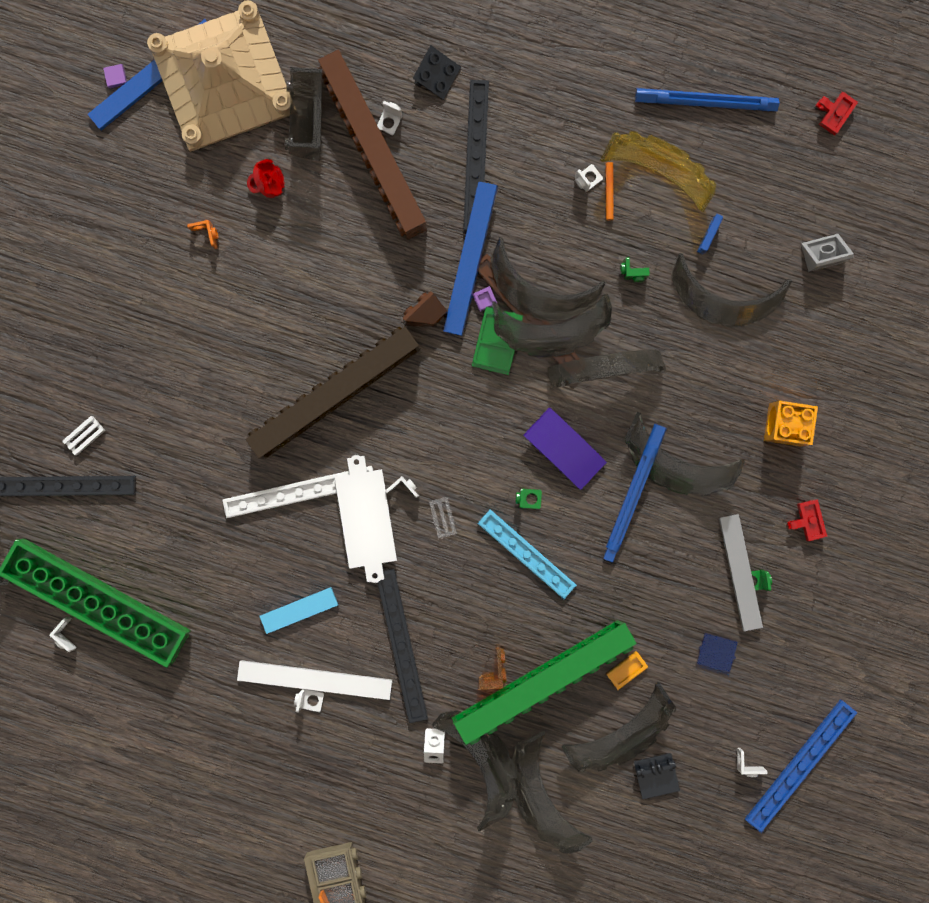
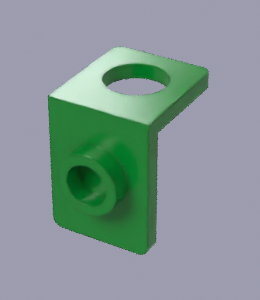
M520 489V492H516V504H519V508L540 509L542 491ZM530 493H534L537 496V502L532 505L526 501V497Z
M765 570L751 571L752 576H755L757 579V584L754 586L755 590L771 591L772 578L769 572Z

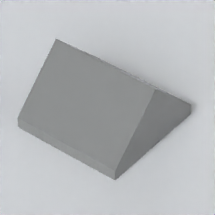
M839 234L804 242L801 245L808 272L845 263L854 258V253Z

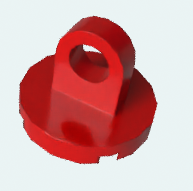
M270 159L257 162L254 166L253 174L247 179V187L252 193H262L268 198L281 195L285 184L281 169L275 166Z

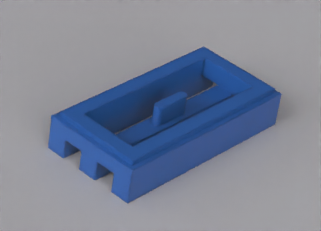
M716 214L712 218L697 250L698 253L705 254L708 251L723 216Z

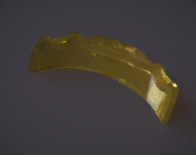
M634 131L621 135L618 132L613 133L600 159L602 162H632L664 175L681 187L702 212H704L715 194L716 184L714 180H709L704 173L705 168L700 163L692 162L689 159V154L652 135H648L646 138Z

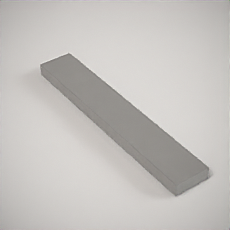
M739 514L721 517L719 522L742 630L749 631L763 628Z

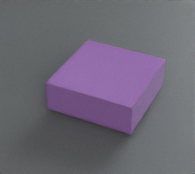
M122 64L103 68L109 89L123 86L127 82Z
M490 286L473 293V298L480 312L484 311L486 307L491 308L497 305Z

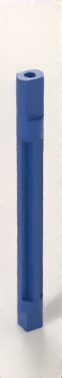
M636 88L635 102L761 111H778L780 104L779 98Z
M654 424L607 542V549L603 557L605 560L613 562L616 552L620 549L667 428Z

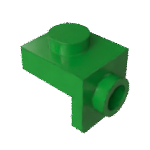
M626 257L623 263L620 264V272L624 274V280L633 279V282H643L650 276L649 268H630L629 257Z

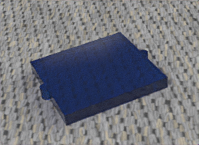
M705 633L702 645L699 646L700 652L697 664L730 673L733 659L736 658L734 655L738 642Z

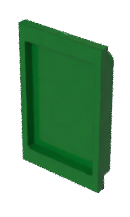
M486 307L472 362L473 367L509 375L523 315Z

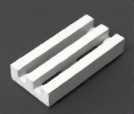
M90 416L62 442L77 456L106 430L93 416ZM92 422L94 423L72 443L70 442ZM97 427L98 430L76 449L75 446Z

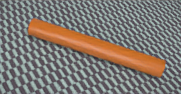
M613 162L606 163V220L608 221L614 220Z

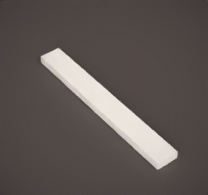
M372 466L366 467L367 472L373 471ZM349 471L223 499L226 518L336 494L335 477L350 475Z
M243 660L239 662L237 681L390 700L392 687L391 679Z

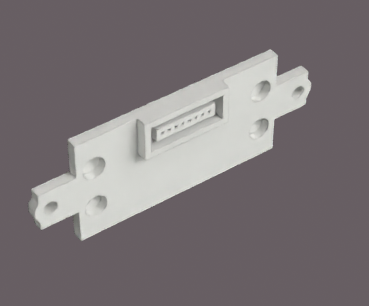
M354 455L347 459L350 475L335 477L349 568L365 566L367 582L377 583L384 579L382 563L397 561L383 471L381 469L367 472L365 456ZM355 459L359 460L358 465L354 464ZM373 573H376V574L378 575V577H377V578H373V577H372Z

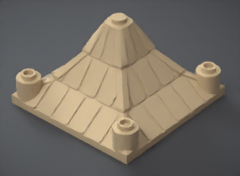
M247 0L239 5L238 11L166 37L162 34L154 33L148 38V47L154 56L180 125L182 138L190 152L297 113L256 3Z

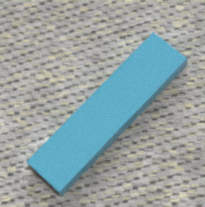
M332 587L260 615V619L266 634L339 604Z

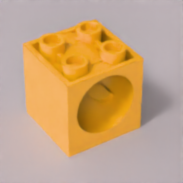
M785 401L769 403L764 441L801 447L813 445L818 406Z

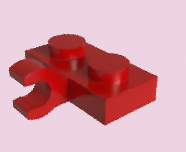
M844 92L839 94L834 103L823 96L815 105L818 109L827 112L819 125L831 134L836 135L858 102Z
M818 499L798 503L797 506L801 519L788 521V529L793 530L803 527L806 541L827 537Z

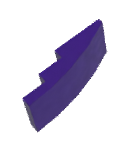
M550 407L523 435L580 490L607 463Z

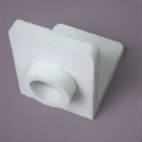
M383 101L384 111L377 126L379 130L394 135L402 118L401 108L392 102ZM391 118L394 121V125L392 128H385L383 121Z
M592 164L582 172L579 169L575 175L577 185L581 189L583 188L585 192L603 180L601 174ZM593 172L596 176L595 181L589 182L585 174Z
M403 476L385 490L386 493H389L402 481L416 498L419 497L415 491L417 488L410 479L406 481Z
M70 616L64 618L49 635L55 640V644L59 648L65 649L68 652L75 650L77 647L60 632L72 619Z
M302 689L295 697L294 705L297 706L296 712H299L301 708L320 712L324 693ZM315 695L318 697L319 702L316 706L308 704L309 696Z
M444 729L425 730V763H443ZM429 756H437L439 758L434 759L430 758Z
M737 748V770L741 774H746L747 777L767 774V770L764 767H744V751L741 748Z

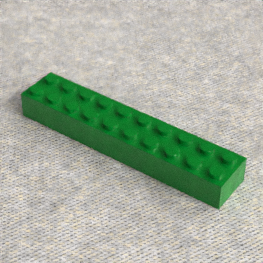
M26 539L15 540L0 567L1 577L166 668L174 663L191 632L190 629Z
M616 620L452 717L453 723L466 745L469 743L473 745L481 740L480 736L485 733L488 735L498 730L497 726L502 723L506 725L512 722L517 714H525L532 709L531 706L534 704L546 702L549 699V695L563 692L566 689V685L571 682L573 684L578 683L583 679V675L588 672L592 674L600 669L599 666L605 662L609 664L615 661L617 655L633 650L632 646L637 643L626 624Z

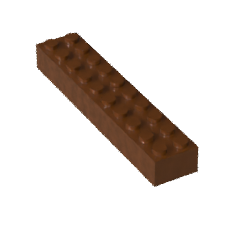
M339 49L318 59L320 67L317 69L324 85H326L332 101L335 102L338 113L344 120L350 136L353 135L352 138L358 152L362 151L361 156L366 168H371L369 170L375 186H380L378 189L384 203H389L387 204L388 211L393 220L397 219L395 223L401 237L405 235L406 239L409 240L427 231L426 220Z

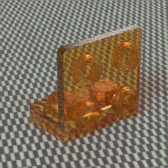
M496 644L498 675H494V672L482 673V676H479V690L503 688V683H507L505 668H502V663H505V651L500 648V644Z

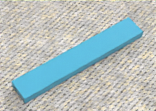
M491 509L478 522L485 531L563 599L576 587L572 580Z

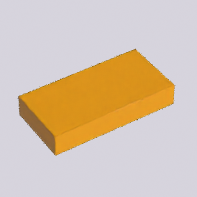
M635 651L608 671L606 675L617 690H619L646 670L648 666L639 653Z

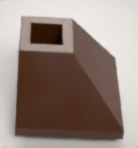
M430 291L428 294L426 292L418 298L417 305L414 307L410 306L405 310L403 321L407 326L434 327L448 312Z

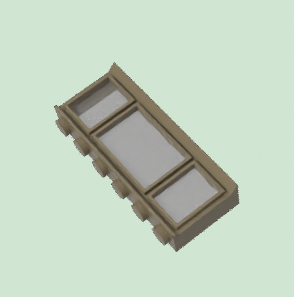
M352 842L306 853L304 862L314 903H320L319 894L322 890H324L329 903H365L364 898L367 897L365 886L361 885L362 871L361 867H357L358 853L357 849L353 848Z

